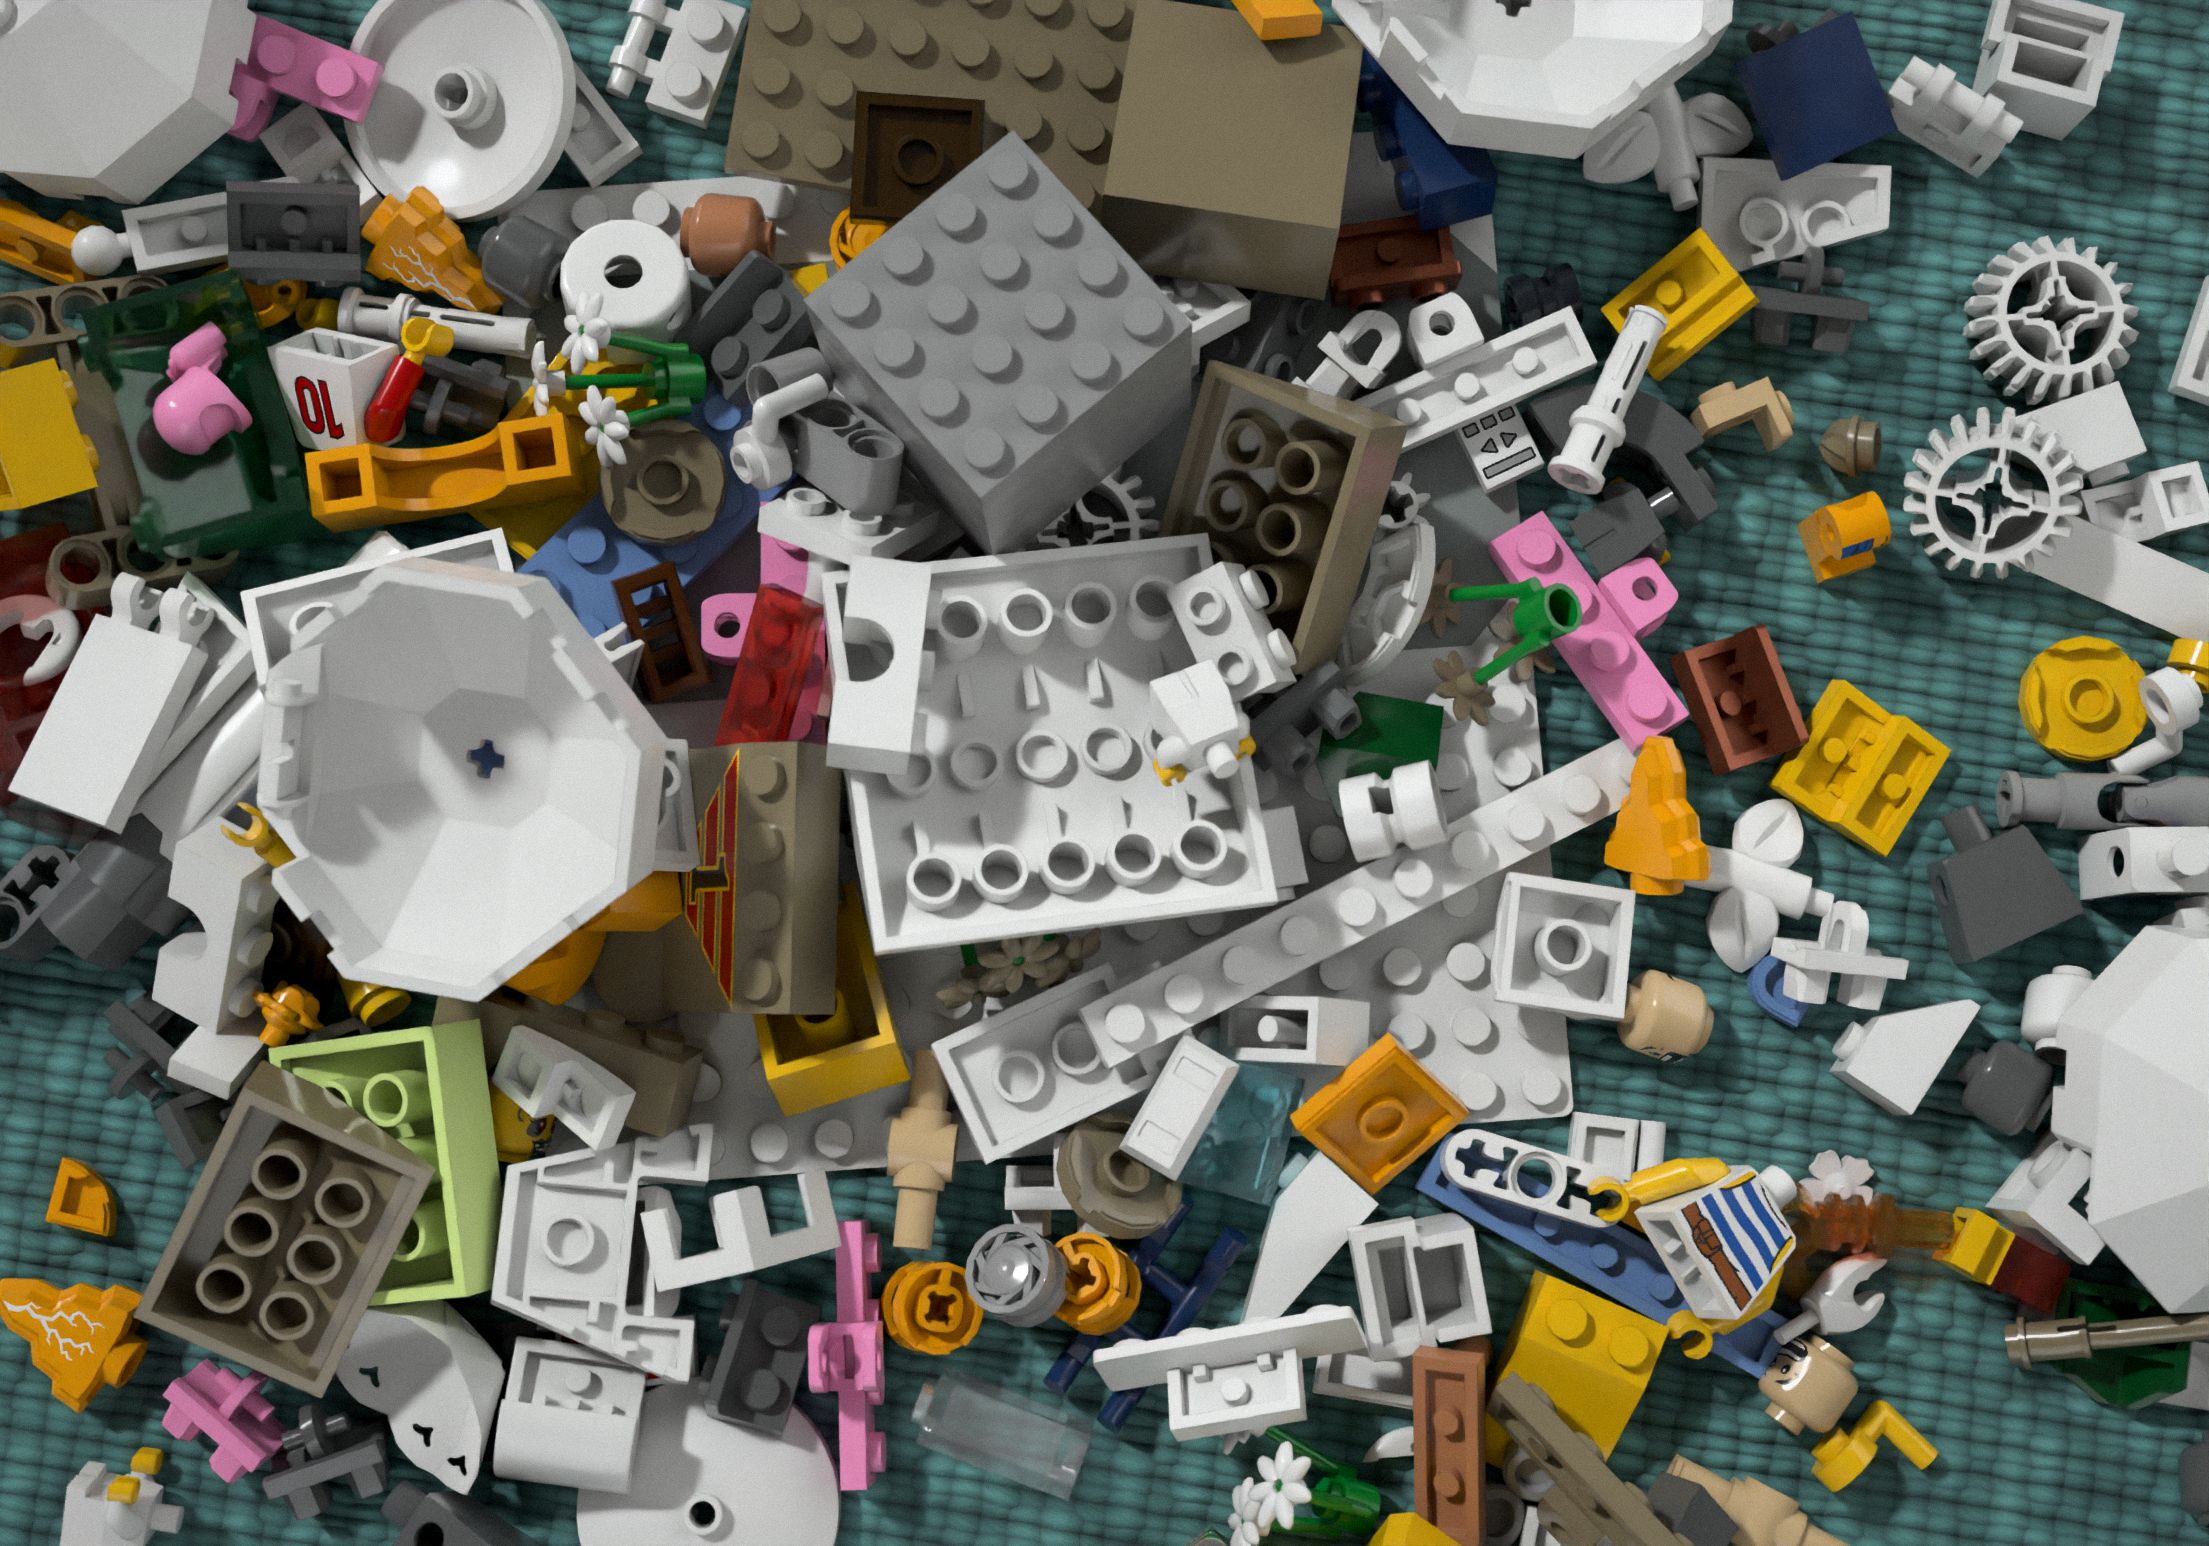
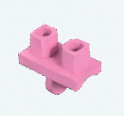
M206 1358L186 1376L178 1377L172 1381L163 1394L171 1404L162 1420V1426L178 1440L191 1442L204 1431L219 1444V1447L210 1457L209 1461L211 1469L227 1483H234L248 1471L252 1473L282 1450L284 1447L281 1434L289 1431L287 1427L272 1415L276 1408L259 1394L269 1381L270 1376L257 1370L252 1371L247 1377L242 1379L227 1365L220 1370Z

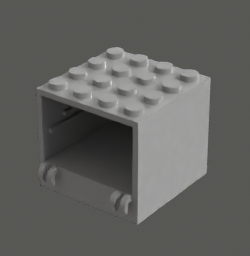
M1014 130L1004 136L803 299L822 356L831 368L833 384L847 401L903 441L904 453L902 463L985 556L1017 552L1191 407V378L1196 375L1200 368V365L1192 357V323Z

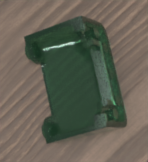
M236 267L80 310L87 332L77 336L83 361L90 374L101 371L104 379L111 387L143 498L138 499L139 513L129 516L134 537L142 553L151 551L158 561L161 562L299 543L326 535L325 526L312 516L306 461L269 358L267 347H270L266 330L257 306ZM211 321L221 330L227 340V343L223 346L228 356L222 360V368L216 377L246 407L252 417V425L243 433L231 430L210 446V450L204 454L189 455L172 448L163 440L155 426L153 408L156 398L173 384L170 377L166 374V370L169 369L168 360L170 359L171 348Z

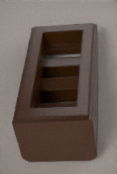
M669 560L610 581L621 623L624 622L627 625L625 633L627 644L639 639L645 643L636 672V677L645 700L656 704L713 683L674 561ZM663 583L666 595L638 605L634 604L632 593ZM670 608L671 619L642 628L639 618ZM676 631L678 642L650 651L647 641ZM682 654L684 665L659 674L657 673L656 663Z

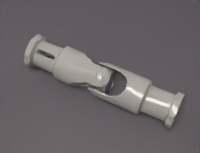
M2005 770L2001 773L1996 787V814L1999 824L2003 828H2014L2021 821L2051 822L2056 829L2111 831L2129 827H2148L2147 823L2138 822H2148L2161 827H2209V778L2206 776L2177 775L2146 785L2139 783H2149V780L2138 775L2058 772L2054 778L2045 779L2022 778L2016 771ZM2113 782H2126L2117 784L2108 798V807L2118 822H2110L2102 818L2097 804L2101 789Z

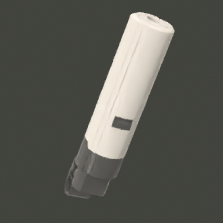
M376 530L344 566L411 549L387 531ZM256 671L138 798L121 834L102 827L77 855L53 845L34 847L0 881L1 955L18 961L33 962L42 959L61 941L82 960L118 973L155 932L172 937L194 912L185 905L168 897L176 843L218 816L248 831L252 826V816L236 804L246 802L259 809L256 801L264 699L258 686ZM20 918L19 928L15 935L10 938L11 928L15 921Z

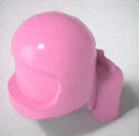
M211 321L171 348L170 359L168 360L169 369L166 370V374L170 377L173 384L156 398L153 408L155 426L163 440L172 448L189 455L204 454L210 450V446L231 430L243 433L252 425V417L249 411L232 394L228 387L216 377L222 368V360L228 356L223 346L227 343V340L221 330Z

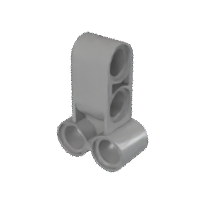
M806 347L753 364L746 376V389L752 405L759 398L816 373L820 374L827 384L829 391L827 398L779 419L778 432L789 450L792 469L853 513L864 516H879L893 511L898 501L904 453L903 441L833 391L834 384L831 368L824 360L822 354L817 349ZM752 420L747 421L743 428L751 425Z

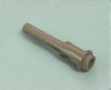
M2209 1312L2089 1323L2087 1315L2079 1316V1318L2027 1322L2026 1317L2022 1316L2017 1317V1323L2005 1324V1340L2011 1364L2023 1363L2025 1369L2034 1368V1362L2080 1357H2085L2086 1359L2094 1358L2095 1349L2209 1339Z

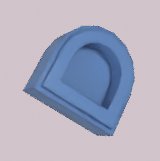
M1768 954L1751 967L1747 978L1748 994L1754 1005L1764 1013L1791 1028L1798 1027L1810 1003L1800 1002L1783 995L1786 961Z

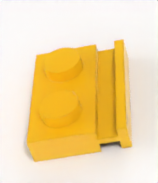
M1700 227L1600 310L1619 334L1626 321L1630 307L1634 308L1635 305L1648 306L1666 317L1668 325L1662 333L1647 366L1648 372L1653 379L1660 382L1760 302V300L1744 282L1741 275L1707 232Z

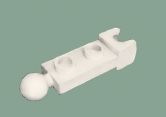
M293 176L260 181L300 183L299 179ZM226 191L121 210L126 232L115 234L104 226L91 225L80 230L71 244V256L75 264L84 272L99 276H105L115 271L123 259L132 257L134 258L138 275L153 276L228 262Z

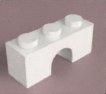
M851 555L842 642L867 645L876 649L885 657L890 667L884 674L870 681L835 680L827 742L826 767L907 776L910 753L924 754L928 714L915 713L917 691L931 692L935 652L922 650L925 629L938 630L943 591L930 589L932 564Z
M220 816L176 843L168 897L192 910L200 919V922L159 949L152 1000L215 1035L238 1017L245 1018L249 1016L258 1006L252 994L255 990L264 992L261 978L265 957L273 942V934L270 932L274 906L280 897V894L271 884L272 871L276 868L254 852V846L242 847L226 838L221 831V824L239 835L247 831Z

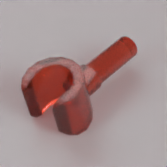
M27 670L18 676L0 678V694L14 695L23 693L27 705L32 712L49 709L61 685L57 675L45 682L24 686L23 678Z

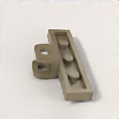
M1514 1371L1495 1387L1485 1411L1556 1483L1542 1497L1537 1507V1517L1541 1525L1561 1546H1596L1605 1536L1615 1546H1695L1685 1536L1679 1533L1672 1534L1653 1515L1654 1508L1650 1500L1637 1486L1630 1482L1622 1483L1604 1464L1605 1458L1592 1439L1582 1432L1574 1433L1556 1415L1557 1411L1553 1401L1542 1388L1531 1382L1526 1384Z

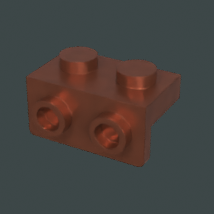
M1413 215L1340 225L1328 281L1332 307L1349 305L1350 312L1360 313L1366 310L1383 308L1387 305L1386 300L1409 296H1411L1413 303L1424 304L1448 294L1451 290H1456L1463 271L1461 261H1455L1450 226L1420 233Z
M1764 624L1752 626L1733 636L1683 651L1669 658L1715 777L1772 758L1809 742V735L1802 720L1801 711L1795 702L1780 664L1777 650L1773 646Z

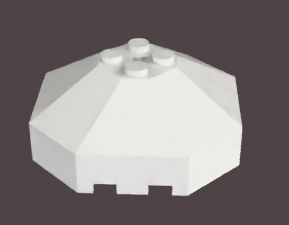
M0 0V172L6 173L46 197L84 200L85 195L105 196L115 203L139 205L234 126L239 100L229 94L235 64L247 65L257 15L247 8L248 0Z
M1496 0L1331 1L1332 10L1447 144L1569 159L1578 158L1713 52L1732 22L1733 0H1525L1529 1L1530 7H1521L1518 15L1515 17L1506 15V6L1496 3Z
M412 556L377 567L359 582L360 586L337 605L326 608L291 637L290 651L292 652L267 671L256 805L262 811L263 817L267 818L296 856V859L272 871L271 884L301 922L308 918L312 919L335 949L327 957L345 979L479 1002L653 872L667 737L547 578ZM485 739L493 741L494 752L504 755L505 761L504 765L492 768L490 776L482 774V764L480 762L471 760V751L483 747Z
M2205 924V928L2151 925L2143 928L2057 1020L2056 1047L2067 1051L2065 1086H2053L2051 1132L2058 1140L2092 1154L2090 1187L2083 1195L2090 1227L2168 1313L2209 1312V924Z

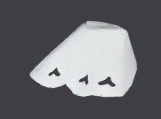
M442 1299L367 1307L349 1343L350 1347L346 1349L336 1369L339 1380L359 1403L388 1415V1421L397 1445L417 1467L432 1473L447 1487L467 1495L479 1473L506 1372L501 1366L503 1361L487 1341L447 1301L444 1302ZM378 1366L379 1387H375L371 1382V1377L361 1374L359 1369ZM414 1424L433 1428L430 1437V1447L425 1445L424 1435L417 1433L413 1429ZM464 1455L467 1475L464 1476L462 1474L460 1466L449 1464L448 1459L459 1458Z

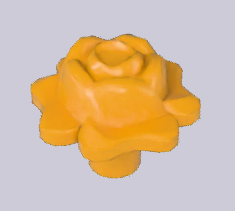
M281 980L272 993L255 990L252 994L255 1002L263 1008L262 1014L268 1022L258 1040L273 1048L285 1046L291 1035H304L306 1032L312 1033L325 1027L317 1018L320 1011V1001L313 997L311 992L296 984L288 986L287 981Z

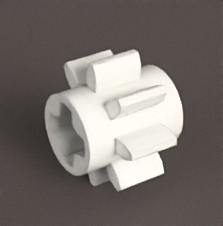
M1407 472L1401 481H1391L1386 499H1389L1392 507L1403 505L1405 510L1398 523H1394L1390 514L1380 516L1372 543L1418 523L1429 525V522L1424 517L1417 515L1418 509L1428 503L1431 498L1430 493L1416 495L1409 486L1412 479L1411 473Z

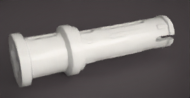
M348 286L343 291L338 307V332L398 344L401 341V329L404 323L414 317H423L435 321V324L450 327L454 332L452 348L506 354L508 356L530 359L536 344L537 331L534 319L430 307L428 305H421L419 299L414 298L411 294L400 293L394 299L365 295L361 288Z
M1635 305L1634 308L1630 307L1626 321L1587 405H1582L1572 413L1569 420V426L1572 431L1561 455L1553 457L1548 465L1550 476L1566 488L1584 494H1597L1602 490L1605 478L1602 475L1603 469L1613 448L1621 446L1626 437V425L1623 422V418L1643 378L1656 345L1668 325L1666 317L1659 311L1643 305Z

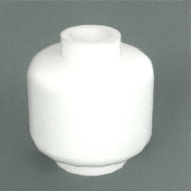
M2061 965L2054 967L2052 974L2041 975L2030 981L2025 992L2020 1031L2025 1042L2035 1049V1055L2043 1061L2066 1066L2067 1051L2056 1047L2057 1020L2095 981L2092 979L2093 975L2089 970L2078 966Z

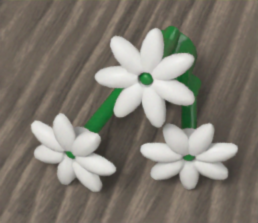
M581 291L576 300L575 315H567L564 318L565 328L572 334L566 339L561 350L564 358H571V370L575 375H565L564 370H547L544 341H538L534 347L531 359L532 370L535 376L532 382L535 389L534 409L537 416L548 415V396H565L566 390L588 389L587 402L580 403L578 407L582 418L591 426L585 432L584 441L588 445H597L599 460L605 468L610 467L613 460L617 464L624 465L627 463L626 456L619 440L628 437L630 427L667 416L690 415L692 405L702 403L706 391L705 367L700 355L689 353L687 343L666 344L612 331L607 320L598 318L602 309L604 294L596 293L590 298L587 291ZM607 345L656 356L654 361H646L644 363L642 373L580 375L586 359L596 363L599 356L598 348L604 349ZM643 388L646 398L656 400L658 404L625 414L623 410H616V402L613 396H608L602 400L598 389Z
M1277 1425L1219 1435L1223 1440V1453L1226 1455L1232 1451L1238 1440L1246 1443L1250 1433L1256 1437L1264 1434L1280 1444L1276 1452L1275 1462L1267 1456H1261L1258 1459V1471L1267 1482L1254 1485L1253 1478L1248 1477L1243 1481L1242 1485H1237L1233 1489L1232 1499L1236 1512L1230 1514L1228 1519L1230 1528L1235 1530L1230 1546H1257L1259 1544V1536H1267L1269 1531L1317 1533L1337 1539L1342 1531L1363 1537L1373 1529L1380 1511V1493L1376 1486L1357 1480V1468L1334 1461ZM1293 1453L1300 1457L1293 1460ZM1311 1464L1330 1475V1478H1322L1315 1489L1307 1487L1302 1479ZM1312 1504V1512L1318 1518L1294 1517L1293 1505Z

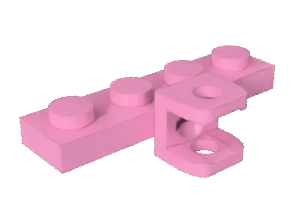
M253 12L257 15L247 65L235 64L229 94L239 100L235 124L226 134L249 143L259 139L258 135L266 130L280 96L278 93L362 126L385 68L379 62Z
M760 502V507L766 505L769 502ZM761 533V596L760 593H726L714 595L704 600L701 605V646L708 659L715 663L729 666H761V742L800 741L826 746V721L819 720L816 715L826 671V625L824 610L812 608L803 601L806 590L809 552L804 548ZM735 622L740 625L739 632L731 638H724L719 635V630L725 623Z
M1543 510L1490 542L1487 552L1510 584L1536 577L1543 588L1555 583H1561L1570 587L1578 596L1583 615L1581 625L1576 631L1552 640V643L1632 755L1641 750L1646 736H1663L1686 721L1690 715L1639 644L1661 627L1667 617V613L1673 608L1678 599L1677 590L1654 559L1644 557L1632 560L1601 578L1598 585H1596ZM1646 581L1654 586L1656 595L1650 589Z
M844 1219L837 1221L842 1246L836 1248L837 1322L816 1323L810 1327L808 1334L809 1388L811 1393L838 1391L840 1491L867 1490L876 1482V1472H884L886 1468V1437L884 1431L875 1432L874 1405H883L885 1397L883 1321L881 1319L880 1299H872L871 1272L881 1271L880 1233H871L870 1219Z

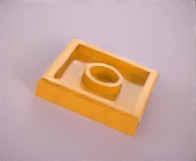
M1388 1032L1289 1117L1298 1132L1373 1196L1468 1117L1470 1113L1458 1096Z

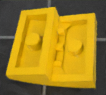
M1832 679L1804 724L1809 735V742L1787 751L1767 785L1840 834L1879 856L1887 857L1952 750L1905 715H1891L1846 680Z

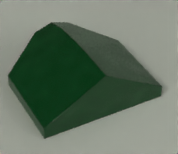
M1359 691L1353 697V700L1357 704L1362 717L1361 725L1346 738L1338 740L1326 729L1322 728L1316 767L1337 818H1343L1339 795L1340 780L1373 772L1383 780L1390 779L1395 767L1430 760L1436 774L1444 706Z
M2060 1276L2054 1320L2079 1318V1316L2087 1315L2089 1323L2194 1314L2196 1312L2170 1314L2144 1288ZM2193 1341L2095 1349L2094 1358L2086 1359L2085 1357L2049 1360V1364L2058 1372L2068 1377L2096 1402L2139 1410L2187 1389Z

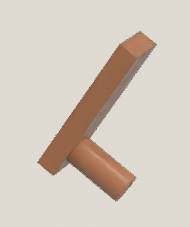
M1483 1335L1458 1339L1451 1349L1420 1345L1412 1355L1415 1513L1462 1546H1483L1486 1541L1485 1370L1493 1359V1347L1490 1341Z

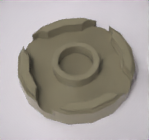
M660 418L630 427L628 437L619 440L627 463L620 465L613 460L610 467L605 468L602 465L600 467L598 484L604 510L618 530L640 544L667 548L692 542L709 531L724 510L729 485L722 454L715 444L713 445L711 440L702 434V431L688 422Z
M1098 1112L1076 1125L1059 1147L1056 1171L1062 1193L1075 1213L1095 1230L1118 1239L1143 1238L1159 1230L1180 1205L1184 1182L1182 1173H1180L1175 1182L1119 1149L1136 1117L1123 1112Z

